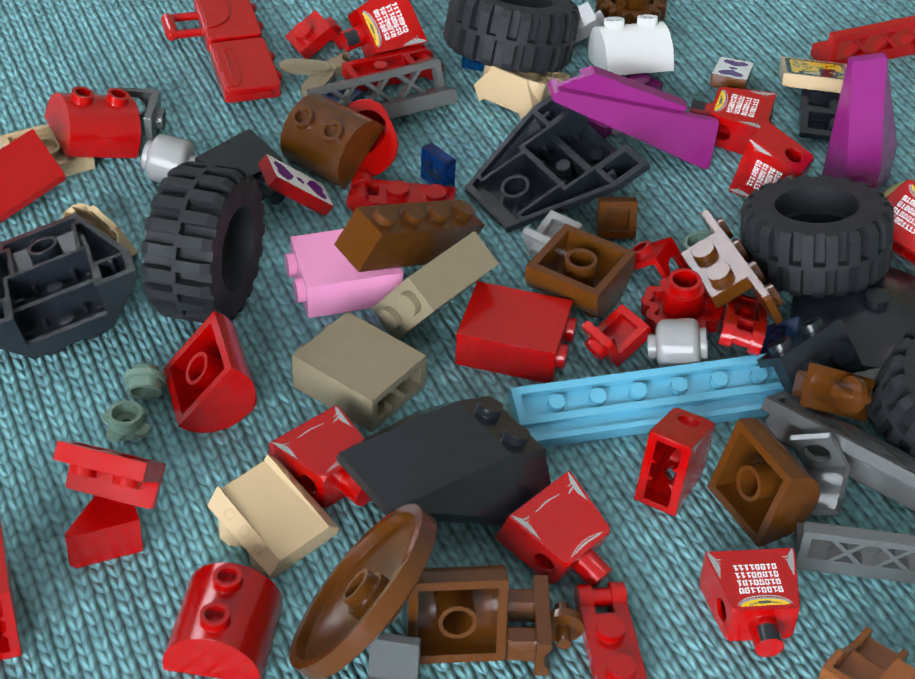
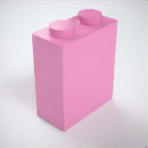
M343 229L291 236L290 253L284 255L288 278H295L293 279V291L296 303L303 302L308 318L373 308L403 282L402 268L358 272L334 245Z

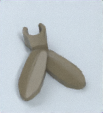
M344 51L339 56L329 58L328 62L289 58L280 61L278 68L289 74L310 75L301 86V96L305 97L307 96L306 89L327 85L332 78L342 76V63L349 61L351 52Z

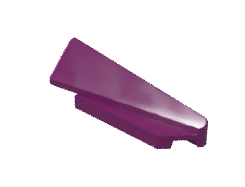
M594 65L580 69L579 76L561 82L557 81L556 78L549 80L547 85L554 102L705 170L710 166L719 121L715 117L685 112L688 107L684 99Z

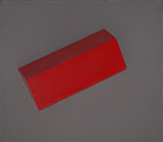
M31 129L0 149V223L66 180L65 173L34 129Z

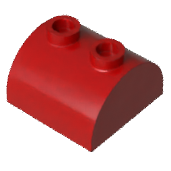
M77 86L72 88L71 93L57 92L50 97L44 117L66 157H138L141 141L140 115L134 99L130 97L128 92L119 88H110L107 91V95L94 94L92 90L86 87Z
M213 311L163 368L167 376V385L178 427L196 433L217 432L235 425L253 411L257 402V394L236 327L228 317Z
M219 562L205 565L196 570L189 580L163 655V670L219 679H262L283 610V599L278 587L261 572L241 564Z

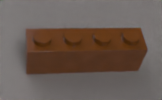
M461 199L361 206L355 209L334 245L358 272L425 265L473 231L479 235L485 225L475 215L473 207Z

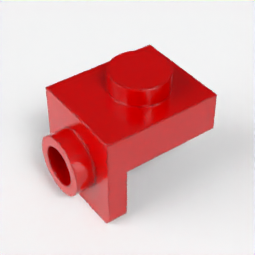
M316 10L285 35L286 39L304 59L312 57L330 40L340 50L343 49L338 36L342 32L341 28L330 16L324 19Z
M623 304L597 327L588 320L581 325L588 339L584 342L587 349L598 360L602 361L606 357L617 368L647 341L648 334H653L650 326Z

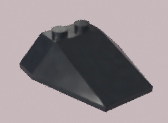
M549 95L531 108L467 183L465 190L508 233L544 219L550 210L560 213L618 191L651 167L649 162L627 143L618 150L589 126L585 115L554 102L551 95Z
M77 213L1 242L0 349L36 359L43 355L57 354L68 345L83 339L97 338L106 330L114 328L139 278L130 251Z
M491 396L459 400L418 410L339 452L336 459L386 516L404 505L416 504L436 521L503 525L509 515L551 484L545 449L531 436L527 428L520 425L503 409V405Z

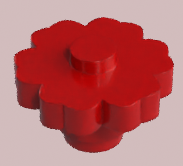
M681 268L671 272L669 277L662 278L660 286H649L646 288L645 295L641 299L640 313L646 317L645 323L650 326L654 334H656V326L660 320L694 318L700 324V328L706 327L707 333H715L719 330L720 323L723 320L724 305L716 308L705 292V285L701 276L696 271Z

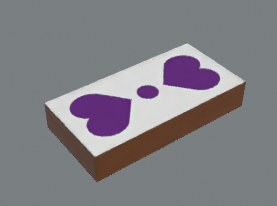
M720 57L711 75V87L746 89L752 75L754 63Z

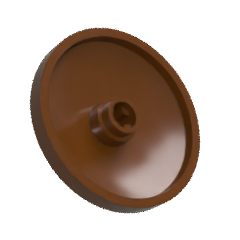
M416 504L404 505L381 519L349 550L325 580L300 621L290 648L289 660L292 667L308 679H325L355 659L396 619L415 588L433 550L437 536V523L431 515Z

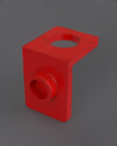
M672 237L652 243L650 240H645L631 249L636 252L633 271L654 264L662 278L669 277L671 273L669 269L670 258L676 261L679 269H689Z

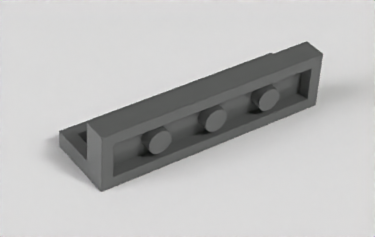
M439 58L306 89L307 95L312 93L321 95L331 93L340 99V104L345 106L353 102L350 100V97L356 87L364 85L373 91L369 99L376 101L379 96L384 99L377 102L384 107L390 119L458 102L456 88L445 86L441 60ZM431 68L434 88L423 90L414 82L422 70ZM411 73L408 79L403 76L405 74ZM396 77L405 85L397 97L391 98L382 90L389 78ZM379 81L376 87L371 84L372 82ZM411 88L416 91L414 93L408 94ZM346 89L343 95L338 92L339 90Z
M786 391L765 398L761 407L762 410L769 413L765 425L778 440L791 446L789 443L791 435L832 433L851 466L850 478L915 511L914 456L827 412L800 406V398ZM809 445L806 447L813 455H830V452L822 446Z
M806 521L804 523H796L794 551L797 569L915 584V535Z

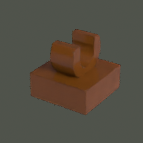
M598 197L596 236L600 238H636L638 211L636 197Z

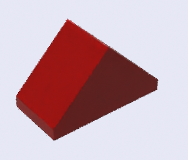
M99 496L92 498L65 533L69 565L75 568L143 551L140 519L135 506Z

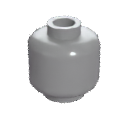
M159 134L153 141L148 140L146 142L141 157V168L146 170L149 180L161 183L162 179L168 177L167 173L172 168L183 162H195V157L197 156L195 155L194 146L189 140L167 134Z
M694 318L660 320L656 326V334H648L649 359H657L659 368L708 360L707 328H700V324Z

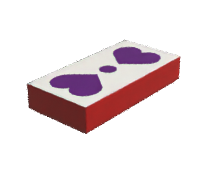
M268 154L258 163L269 188L321 215L326 216L334 207L322 183Z

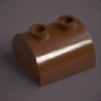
M312 93L303 97L289 113L281 133V152L288 162L345 190L384 127L379 122L321 94Z
M565 223L526 265V284L528 287L546 295L573 300V306L582 309L584 314L590 317L604 318L616 307L628 285L635 263L636 252Z
M756 418L738 419L707 486L758 548L792 534L795 531L797 522L804 523L808 519L820 497V487L815 479L769 428Z
M505 565L424 568L415 588L404 604L405 636L421 639L420 664L506 660L509 577Z

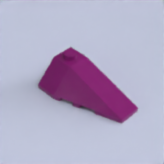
M884 53L848 58L822 175H830L831 178H850L853 182L858 183L861 181L869 184L871 189L877 188L880 190L890 175L897 149L888 61Z

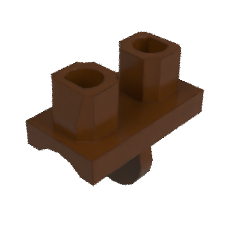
M809 363L807 371H797L792 395L801 397L800 406L866 422V406L871 403L872 397L869 393L874 388L875 379Z
M533 575L532 589H509L507 622H531V627H507V660L533 661L534 675L548 676V653L552 651V641L557 642V647L560 649L570 648L572 645L571 641L579 638L584 632L583 616L578 611L569 609V605L566 602L556 603L554 610L550 611L548 575Z

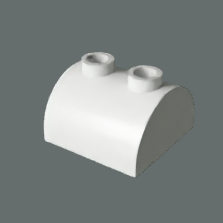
M651 14L637 16V23L625 24V19L622 17H607L604 19V26H595L591 30L588 60L596 67L618 75L674 71V51L669 29L664 22H658V16Z

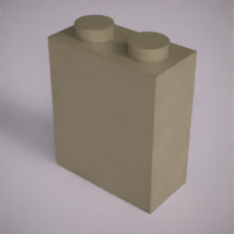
M473 231L407 277L372 309L378 315L382 326L399 340L465 292L499 263L477 233Z
M347 311L335 322L329 323L321 333L307 344L301 345L292 355L293 386L329 408L337 405L351 421L373 432L425 387L427 355Z

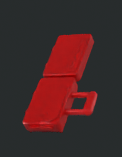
M193 0L194 12L166 13L161 16L163 30L169 41L203 36L207 50L210 52V59L225 102L234 103L281 96V80L283 75L275 68L273 63L275 54L268 50L266 42L262 38L264 25L261 21L257 20L255 15L257 7L250 0ZM197 20L200 27L178 30L175 22Z

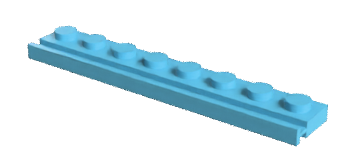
M759 354V356L750 355L510 388L508 398L514 419L520 425L527 428L531 436L543 448L649 433L673 408H680L702 416L713 423L769 416L768 412L761 409L765 398L785 390L773 367L760 368L757 359L765 354Z

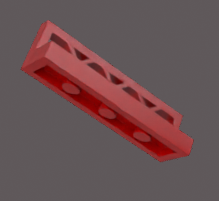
M915 15L830 32L828 40L812 43L810 55L818 61L847 64L848 58L853 56L884 53L888 60L915 54Z

